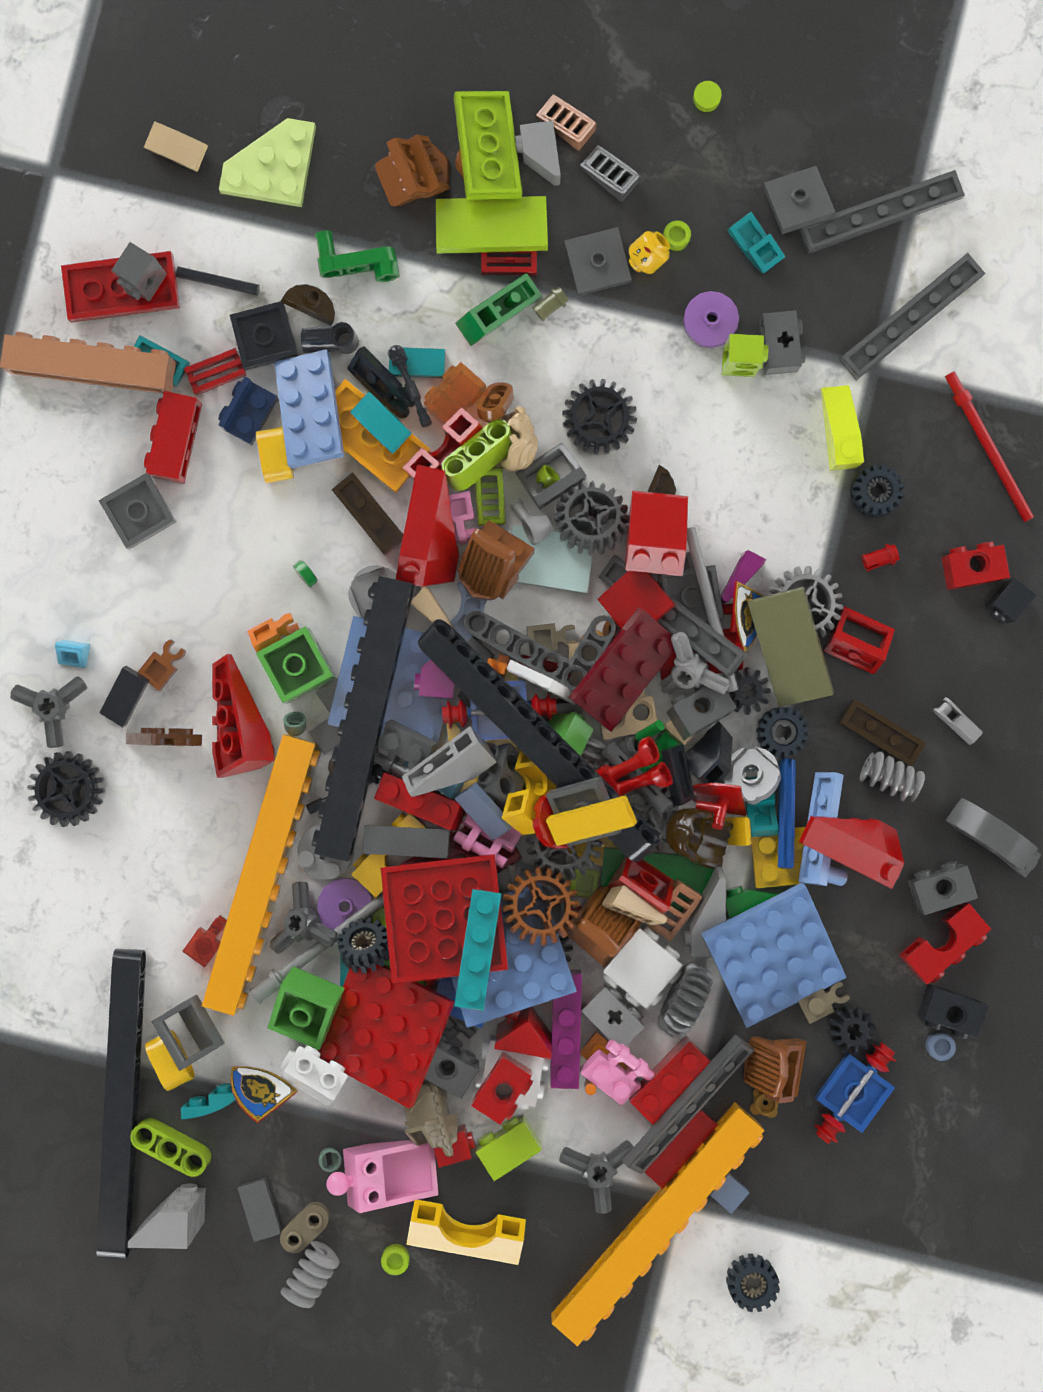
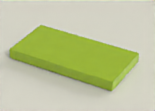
M509 91L455 92L453 98L466 200L521 199L522 186Z
M546 196L521 197V199H436L437 254L548 251Z

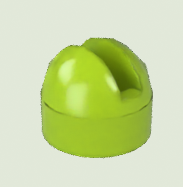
M546 464L536 474V483L538 484L541 481L543 484L542 489H546L560 480L558 473Z

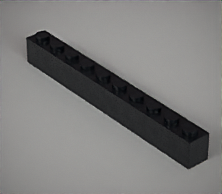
M379 576L378 582H373L370 591V598L373 599L371 610H366L363 625L367 626L365 637H360L357 647V653L361 655L358 665L354 664L351 672V681H354L352 692H347L344 702V708L348 709L345 720L341 719L338 728V736H341L340 745L334 748L331 763L335 764L333 775L329 774L327 777L325 791H328L326 802H322L319 809L318 818L322 819L320 830H315L312 839V846L316 847L314 854L346 862L352 859L415 589L412 583Z

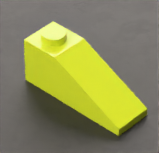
M845 385L821 388L829 471L858 468L864 463L861 432L850 387Z

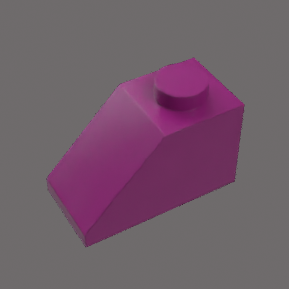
M430 659L421 667V673H415L414 690H419L420 697L453 699L454 683Z

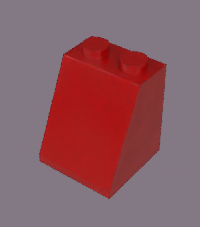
M632 490L628 530L625 539V570L675 576L683 575L687 548L688 496Z

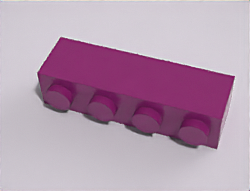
M570 969L577 992L552 1000L551 1088L579 1089L581 970Z

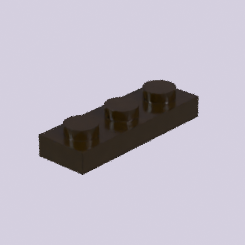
M353 472L331 489L384 556L402 542L403 533Z
M856 699L851 701L838 722L907 766L914 765L927 744Z

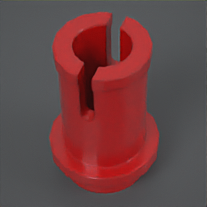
M885 544L882 549L861 555L867 572L887 564L895 565V561L900 560L898 550L894 544L891 546Z

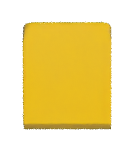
M746 816L726 817L725 821L733 824V830L729 831L730 837L727 839L728 845L751 846L750 818Z

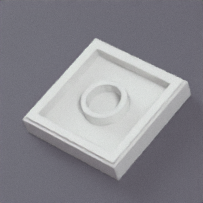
M510 660L506 668L510 673L573 705L576 704L568 698L573 692L572 690L543 674Z

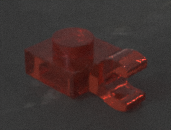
M219 915L207 931L202 927L198 928L182 952L205 968L219 949L221 941L217 937L225 928L227 920Z

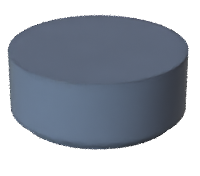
M933 1032L926 1040L925 1046L928 1054L938 1061L949 1060L956 1051L954 1039L945 1032Z

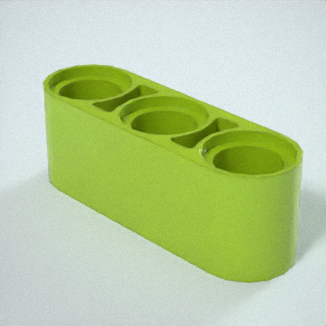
M498 419L490 422L443 461L442 470L446 471L447 481L453 490L463 491L469 488L508 456L509 447L513 444L509 436L513 434L506 421Z
M154 1118L142 1120L133 1129L130 1136L134 1147L190 1177L201 1175L211 1161L209 1148ZM141 1128L149 1129L152 1133V1139L144 1138L141 1134ZM166 1142H173L177 1147V1152L167 1150ZM190 1156H199L202 1160V1165H194L190 1160Z

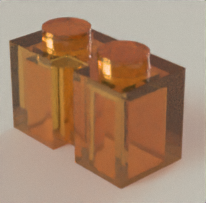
M462 362L456 367L452 365L442 377L444 381L438 387L433 386L424 396L426 400L423 403L425 409L443 426L461 407L467 411L470 406H473L486 389V384Z

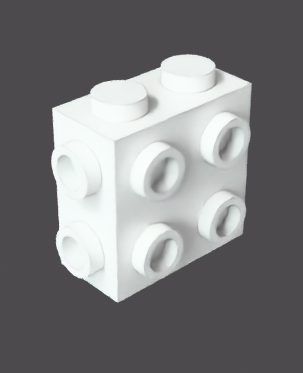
M647 926L644 929L639 927L635 935L605 967L602 966V971L605 973L603 979L615 989L619 985L627 992L625 994L627 1000L636 1007L641 1004L645 1008L650 1004L654 1006L664 995V992H662L663 988L668 982L673 984L682 974L680 968L683 966L678 960L681 955L670 945H667L665 948L657 942L659 936Z
M490 1035L489 1043L483 1042L481 1059L486 1060L484 1071H478L475 1087L480 1088L502 1052H505L532 1070V1077L530 1079L533 1080V1084L525 1096L519 1095L515 1102L518 1105L517 1108L529 1109V1106L536 1107L537 1098H543L545 1082L540 1081L542 1070H548L550 1059L494 1049L496 1036ZM502 1083L497 1086L496 1091L500 1095H508L511 1093L512 1088L510 1085Z
M306 1045L305 1049L299 1046L296 1052L290 1049L280 1069L284 1070L281 1078L329 1107L348 1077L347 1074L343 1073L345 1068L332 1060L330 1063H327L320 1059L321 1053Z

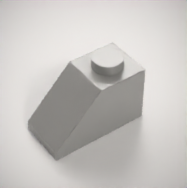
M553 121L520 125V135L515 136L517 153H522L523 162L554 186L560 185L561 174Z

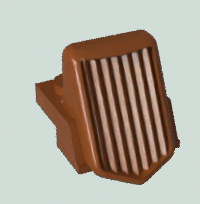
M417 134L410 139L395 137L386 142L390 150L388 156L375 164V169L391 206L399 207L419 198H430L450 189L448 185L450 181V160L431 143L428 136Z
M488 520L481 530L475 529L470 536L468 546L462 554L457 569L459 580L472 598L495 600L499 597L504 599L518 581L519 573L535 554V548Z
M600 884L577 911L579 917L577 919H570L575 924L574 928L569 929L565 926L563 928L570 939L605 967L631 940L643 922L602 906L610 888L607 886L603 887Z
M759 1036L751 1037L749 1044L754 1050L744 1062L743 1081L747 1085L765 1093V1097L776 1103L793 1102L794 1097H798L807 1041L798 1038L772 1041Z

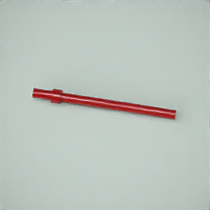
M951 372L945 378L955 395L953 399L958 407L961 406L1021 518L1024 522L1034 517L971 402L973 397L968 389H964L956 372Z

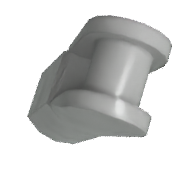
M945 697L943 699L944 703L939 708H934L933 712L967 744H973L982 735L983 731L950 699ZM951 711L957 715L952 721L947 717Z

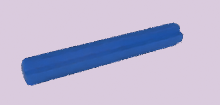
M784 758L781 759L779 764L781 781L779 782L778 867L781 869H792L794 867L796 761Z

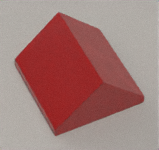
M625 856L607 887L611 889L625 885L662 914L667 912L670 908L675 880L644 859L634 862Z
M533 1007L520 1011L516 1022L510 1020L507 1025L506 1018L497 1024L494 1049L551 1059V1032Z

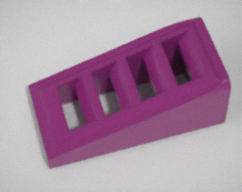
M750 550L743 552L720 596L721 603L725 604L733 598L735 581L745 585L765 564L766 559Z

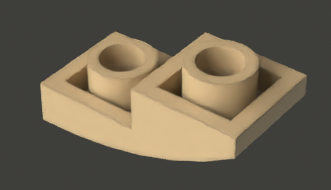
M155 121L144 146L147 150L198 172L208 145Z

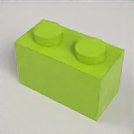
M524 1115L518 1119L516 1116L511 1117L510 1120H506L502 1124L503 1128L494 1134L490 1131L478 1140L479 1144L476 1145V1154L493 1181L542 1151V1143Z

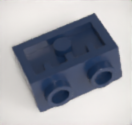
M244 377L242 382L238 381L232 391L233 399L229 406H224L218 417L220 421L218 425L223 431L253 446L256 440V431H261L279 398L277 395L253 383L251 379Z

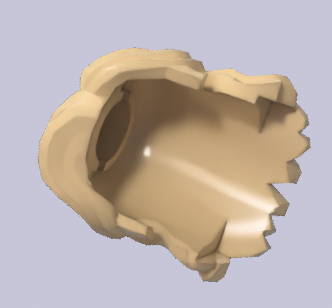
M517 406L513 412L505 414L502 417L503 419H501L508 423L513 434L509 436L513 444L509 447L508 456L498 463L500 467L507 471L523 470L530 466L535 459L538 448V440L534 434V426L530 421V417L526 415L525 408Z

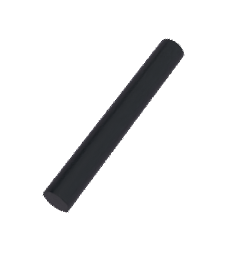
M180 266L176 270L177 278L257 296L259 294V284Z

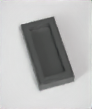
M266 1177L239 1185L238 1192L253 1241L256 1242L281 1234L282 1228Z

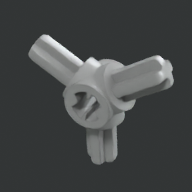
M684 632L673 634L671 641L677 657L674 660L675 666L672 668L671 674L660 682L661 691L664 694H672L681 687L685 689L699 688L702 684L725 694L729 688L730 681L708 670L709 665L706 659L698 653L692 652L688 636Z

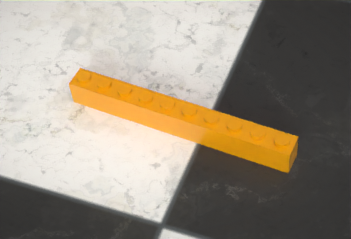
M282 735L202 1007L232 1016L239 1012V1009L244 1010L249 995V993L245 992L248 982L252 983L257 969L253 962L256 955L260 956L265 939L261 938L264 928L268 929L273 912L269 911L271 902H276L280 893L281 885H278L277 882L280 874L284 875L288 866L289 858H286L285 855L288 847L292 848L296 839L297 831H293L296 820H301L305 805L301 804L304 793L308 794L312 786L313 778L309 777L312 766L317 767L321 751L317 750V743L290 735Z
M736 1102L718 1120V1126L663 1189L660 1187L551 1313L552 1324L577 1347L583 1340L588 1341L592 1337L598 1322L602 1318L605 1320L611 1315L617 1300L620 1297L625 1298L633 1288L632 1283L639 1275L643 1277L652 1266L651 1261L656 1255H662L670 1246L669 1240L675 1233L680 1234L689 1223L688 1218L695 1211L699 1212L707 1203L708 1195L713 1190L717 1191L726 1181L725 1176L731 1169H737L745 1158L743 1155L750 1147L755 1148L762 1140V1133L765 1130L761 1124Z

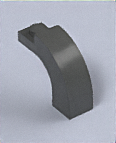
M964 798L960 799L946 819L958 832L993 852L1015 872L1025 878L1036 867L1038 859L1041 857V854L1037 851L1038 848L1028 839L1000 819Z

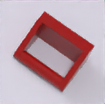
M843 606L839 614L841 618L835 622V628L831 631L823 652L871 674H875L886 660L895 629ZM847 619L884 636L879 648L842 632L845 620Z

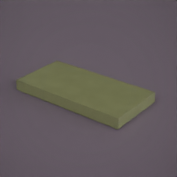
M804 587L749 600L748 606L778 707L833 695V686Z

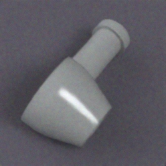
M519 498L510 503L511 510L516 513L522 522L524 532L532 545L541 542L552 532L551 523L546 515L530 516L524 507L523 501Z

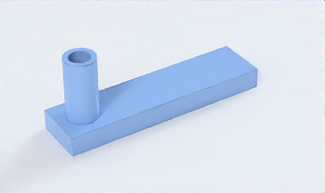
M815 772L808 821L811 816H838L844 775L836 772ZM804 845L799 883L803 882V884L827 886V883L842 886L846 883L848 875L845 870L830 866L831 858Z

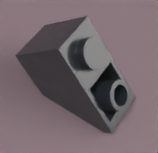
M719 721L686 752L689 772L701 784L719 783L730 772L733 737Z

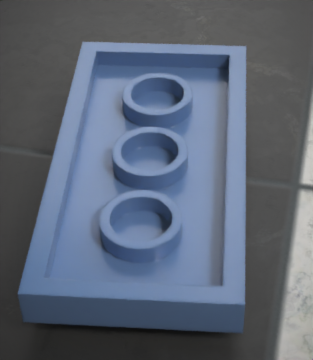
M325 349L275 361L288 466L292 469L344 457L331 357L328 350Z

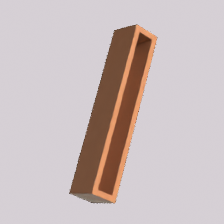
M16 332L15 336L4 335L0 368L14 375L163 394L164 391L172 392L176 362L168 355V352L152 349L151 353L141 352L140 348L133 346H124L123 350L115 349L113 345L103 342H97L96 346H92L79 339L61 342L59 338L43 335L42 339L33 338V335L28 333Z

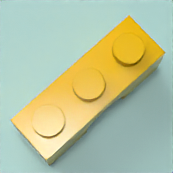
M520 750L515 770L523 777L526 790L508 794L502 819L522 835L535 833L532 820L535 819L536 812H533L535 804L542 795L555 789L556 785Z
M403 812L391 824L393 827L428 828L418 817L412 814L406 816ZM362 854L353 864L356 870L351 875L376 898L383 890L380 868L389 867L387 855L370 854L367 856Z

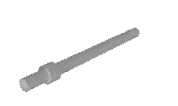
M687 528V542L709 625L724 636L696 528ZM722 672L723 677L730 681L727 693L737 691L738 686L735 675L733 674L731 677H728Z

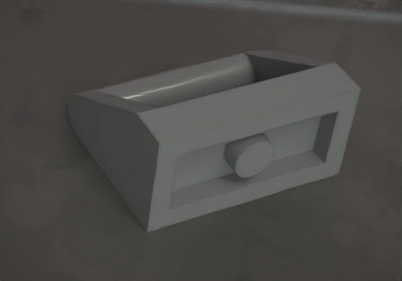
M562 442L535 459L527 468L515 473L539 510L561 497L563 493H567L571 486L576 487L579 483L584 482L587 476ZM563 455L573 471L538 494L527 478L536 473L544 464L548 465Z
M198 995L181 1002L151 1021L179 1071L225 1044L205 1007H202V1002ZM176 1013L180 1014L200 1050L188 1059L183 1055L164 1021Z

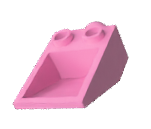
M411 1140L369 1143L343 1149L345 1174L334 1172L328 1177L326 1183L327 1189L332 1195L340 1196L347 1191L348 1206L359 1213L415 1201V1199L420 1200L437 1196L438 1183L434 1148H431L429 1143L416 1146Z

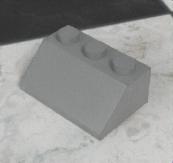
M192 1183L182 1184L180 1187H177L146 1218L128 1241V1248L187 1249L205 1222L206 1188H197V1184Z

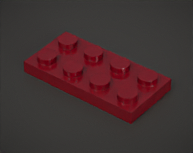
M638 607L568 698L603 727L612 732L675 651L671 641L672 635L645 610Z

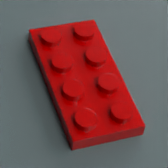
M171 251L150 253L167 273L150 302L142 297L136 300L128 295L124 288L117 283L118 278L111 270L119 258L61 265L68 321L74 323L179 309L180 302L173 253Z

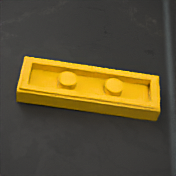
M625 795L551 815L546 819V822L556 845L559 846L635 826L637 820Z

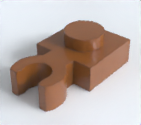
M171 639L164 643L162 655L153 652L138 671V673L150 680L149 684L158 691L164 688L178 670L172 663L182 659L186 654V650L181 648L177 654L173 655L170 649L175 641Z

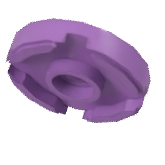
M713 291L700 293L694 297L686 307L683 318L685 333L688 337L695 341L697 345L706 348L723 346L729 335L736 332L739 322L738 310L733 301L726 295ZM714 315L716 321L709 322L707 316Z
M340 878L334 880L324 887L318 898L317 910L319 917L325 926L334 930L372 901V894L356 879ZM341 902H348L350 909L343 911L340 908Z

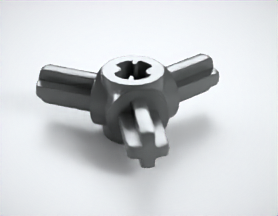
M79 676L72 679L61 689L53 688L50 692L41 690L38 693L17 684L11 690L10 698L32 708V713L39 716V722H44L47 747L57 748L64 745L61 720L65 719V713L70 708L69 703L86 691L88 687ZM54 703L55 708L47 711V705Z
M304 881L293 883V909L289 910L285 917L284 929L270 941L271 950H274L276 954H280L293 942H301L303 939L307 941L315 939L328 947H332L338 941V933L323 925L314 908H310L308 883Z
M625 1140L608 1154L603 1151L600 1154L590 1153L589 1156L569 1147L563 1148L559 1158L560 1163L582 1172L581 1177L588 1180V1186L593 1188L595 1211L597 1213L604 1214L612 1210L610 1186L613 1185V1176L618 1173L617 1168L623 1164L622 1159L634 1146L629 1140ZM600 1166V1169H602L603 1166L604 1173L599 1175V1172L595 1174L594 1168Z

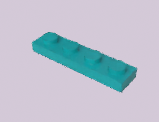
M472 889L454 1007L484 1011L501 893Z

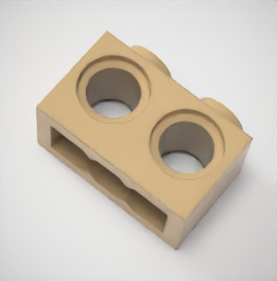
M642 692L612 732L599 723L602 740L636 734L657 721L653 696L646 697L645 692ZM638 704L644 705L648 710L646 719L642 721L637 720L633 715V709Z

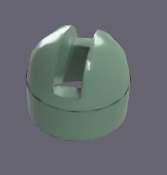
M290 712L284 716V728L289 735L298 736L304 733L306 717L303 713Z
M325 1148L320 1152L318 1163L322 1170L334 1172L341 1165V1155L335 1148ZM331 1152L332 1165L327 1166L326 1153Z

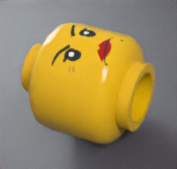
M646 231L630 245L629 263L637 272L643 271L646 274H652L669 259L670 244L661 233Z

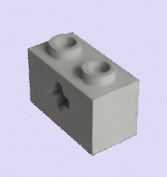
M603 983L581 1005V1012L609 1040L613 1039L618 1044L623 1043L627 1046L645 1028L641 1021L644 1016L633 1005L628 1008L621 1001L624 996L617 988L615 989L612 986L608 988ZM610 1010H612L613 1012H617L619 1010L618 1013L620 1018L616 1020L613 1017L609 1020L610 1016L608 1012Z

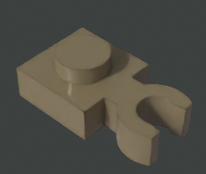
M555 623L527 626L529 638L555 652L558 651L557 643H562L565 646L577 643V640L569 641L565 638L566 631L575 630L574 625H566L560 631H556ZM529 643L530 655L534 653V647L531 643Z
M841 981L829 986L826 991L822 988L798 1001L809 1024L835 1012L831 1004L835 1002L842 1004L850 999L847 994L836 996V989L843 986Z

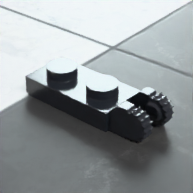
M365 346L359 348L347 369L392 413L400 419L406 418L410 413L408 407H414L415 404L411 402L405 387H402L403 385Z

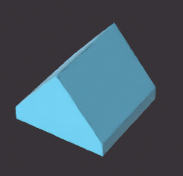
M60 640L55 643L58 664L86 668L90 649L89 643Z

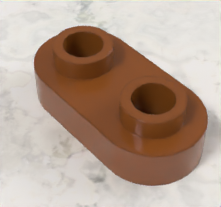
M498 382L489 385L476 404L477 414L481 420L490 423L502 418L506 414L514 400L512 385Z

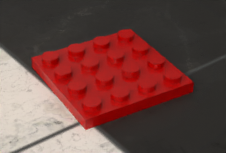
M495 854L380 868L392 984L458 977L472 889L499 893ZM501 903L498 912L490 972L508 970Z
M377 964V970L373 972L371 968H367V973H362L361 968H359L358 973L353 972L351 967L343 984L345 989L325 1041L320 1050H318L321 1053L319 1058L327 1063H330L332 1060L345 1068L343 1073L406 1108H412L455 1001L419 982L392 984L391 969L385 965L380 967Z

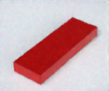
M701 1109L644 1173L663 1189L718 1124Z

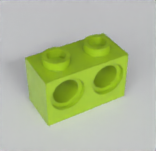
M730 334L723 347L721 375L755 377L759 369L763 368V363L767 362L768 345H764V336Z

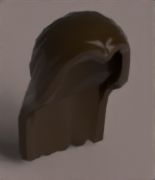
M695 808L681 809L673 813L666 823V841L674 852L698 865L715 869L716 867H722V856L725 855L728 845L727 839L730 837L729 831L733 830V824L724 821L722 829H715L712 827L714 815L711 812Z

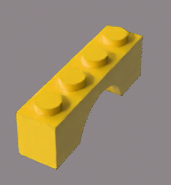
M415 1199L407 1245L518 1265L524 1241L526 1219L498 1214L492 1221L486 1224L467 1225L451 1218L446 1213L443 1204Z

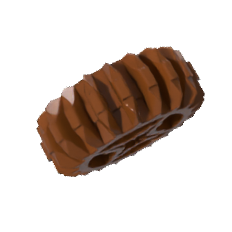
M537 867L535 869V877H532L529 870H525L524 876L526 880L524 881L517 875L514 880L518 887L513 884L507 886V889L513 895L504 894L503 900L510 902L511 905L503 906L502 912H511L512 914L504 919L505 923L515 922L510 932L515 933L520 928L522 933L519 936V940L521 941L524 940L526 934L531 935L530 945H534L536 937H540L541 946H545L547 936L550 937L553 944L557 943L556 933L558 932L561 937L565 938L568 934L563 927L573 929L575 924L569 918L577 919L579 917V913L572 911L571 908L579 907L580 902L570 900V898L577 895V891L571 890L567 892L566 890L572 882L567 880L562 885L559 881L562 879L563 874L560 872L555 879L551 878V868L547 869L545 876H541V868ZM537 884L548 885L554 888L559 895L546 896L537 887ZM528 887L531 904L518 911V897ZM536 899L540 900L542 904L550 903L545 908V915L541 910H532L533 906L537 904L535 902ZM563 903V917L556 926H553L550 911L553 907ZM536 917L544 925L545 930L532 928L522 919Z

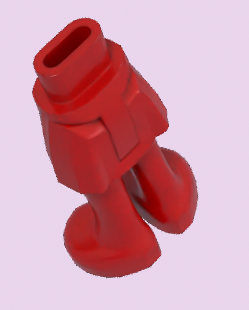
M651 737L641 739L638 744L637 753L627 761L612 767L604 764L595 770L620 796H625V794L647 785L666 788L673 784L670 770L663 762L628 780L621 781L620 779L639 768L649 766L659 760L657 745Z

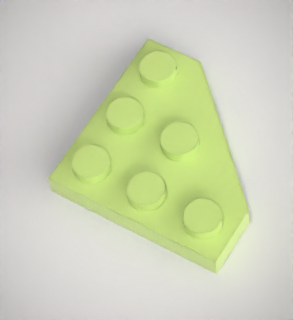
M287 118L225 161L219 186L220 193L302 207L316 131L315 123Z

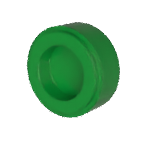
M303 560L293 565L296 573L309 588L318 582L315 574Z

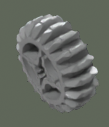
M799 566L795 567L793 571L794 576L790 571H785L783 573L785 580L780 577L775 580L780 589L771 587L769 592L776 594L787 591L793 583L809 582L805 592L811 607V613L823 616L815 624L816 631L819 636H826L824 627L829 630L835 628L830 619L838 621L841 618L839 614L834 612V610L843 609L842 604L835 603V600L843 597L842 593L835 595L833 593V590L838 588L839 585L834 583L829 586L828 582L832 577L829 574L821 579L822 569H817L812 575L811 566L805 567L804 574ZM817 587L824 595L826 608L816 599Z

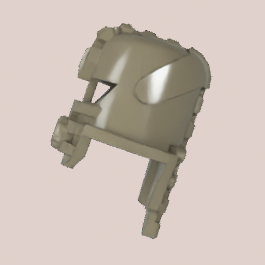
M424 1079L414 1107L408 1109L404 1106L407 1119L404 1123L405 1126L408 1125L405 1133L416 1146L429 1143L431 1148H442L445 1155L450 1157L453 1155L452 1144L457 1141L458 1115L449 1114L446 1090Z

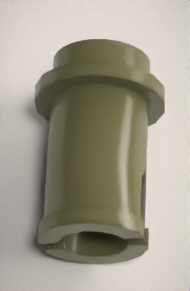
M560 287L557 289L552 288V293L532 307L542 321L561 306L563 308L566 307L565 303L569 299Z

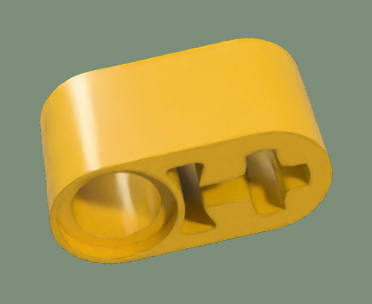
M283 427L256 431V440L265 483L293 479V468L291 469L287 464Z
M171 1030L170 1032L172 1033L183 1055L186 1059H188V1056L177 1034L173 1030ZM160 1036L145 1043L146 1053L166 1091H170L195 1078L192 1065L187 1066L181 1071L178 1070Z

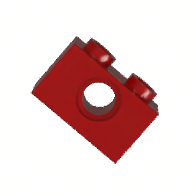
M994 542L977 544V549L967 551L966 546L949 549L950 554L941 557L947 590L1010 578L1004 545L994 546ZM971 558L979 561L980 569L978 572L971 569Z
M502 1052L473 1097L471 1106L499 1125H501L505 1118L510 1120L518 1107L515 1104L520 1094L525 1096L533 1084V1080L530 1079L532 1077V1070L505 1052ZM506 1083L511 1086L512 1091L508 1095H500L496 1091L497 1086Z

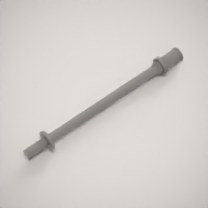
M383 892L336 927L334 930L337 931V936L339 934L343 935L342 929L344 927L350 929L349 923L352 921L357 925L359 924L358 919L363 918L364 921L384 906ZM318 941L281 970H270L265 979L249 989L250 995L258 1004L262 1003L263 1000L280 989L282 982L293 966L301 969L325 951L328 946Z

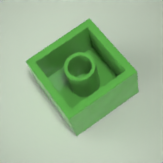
M306 626L256 653L282 703L288 704L336 678L311 629Z
M293 966L280 986L267 1028L320 1050L345 988Z

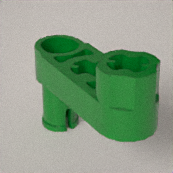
M325 230L315 234L319 253L317 263L320 277L332 278L374 271L377 282H390L400 277L394 247H380L336 255L332 231Z

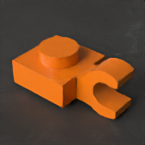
M291 613L283 615L275 622L270 618L247 631L256 652L281 640V636H288L300 629L297 623L288 626L294 622Z
M499 653L498 659L488 658L487 662L504 679L511 657Z

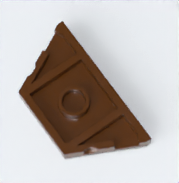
M141 728L140 733H126V744L202 746V735L193 734V729L169 728V734H165V728Z

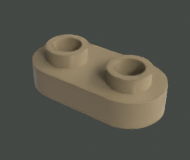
M311 1202L306 1205L284 1227L280 1235L282 1247L290 1253H298L305 1249L326 1228L330 1219L328 1208L321 1202ZM310 1216H317L319 1218V1222H311ZM295 1235L298 1237L299 1242L293 1243L289 1237Z

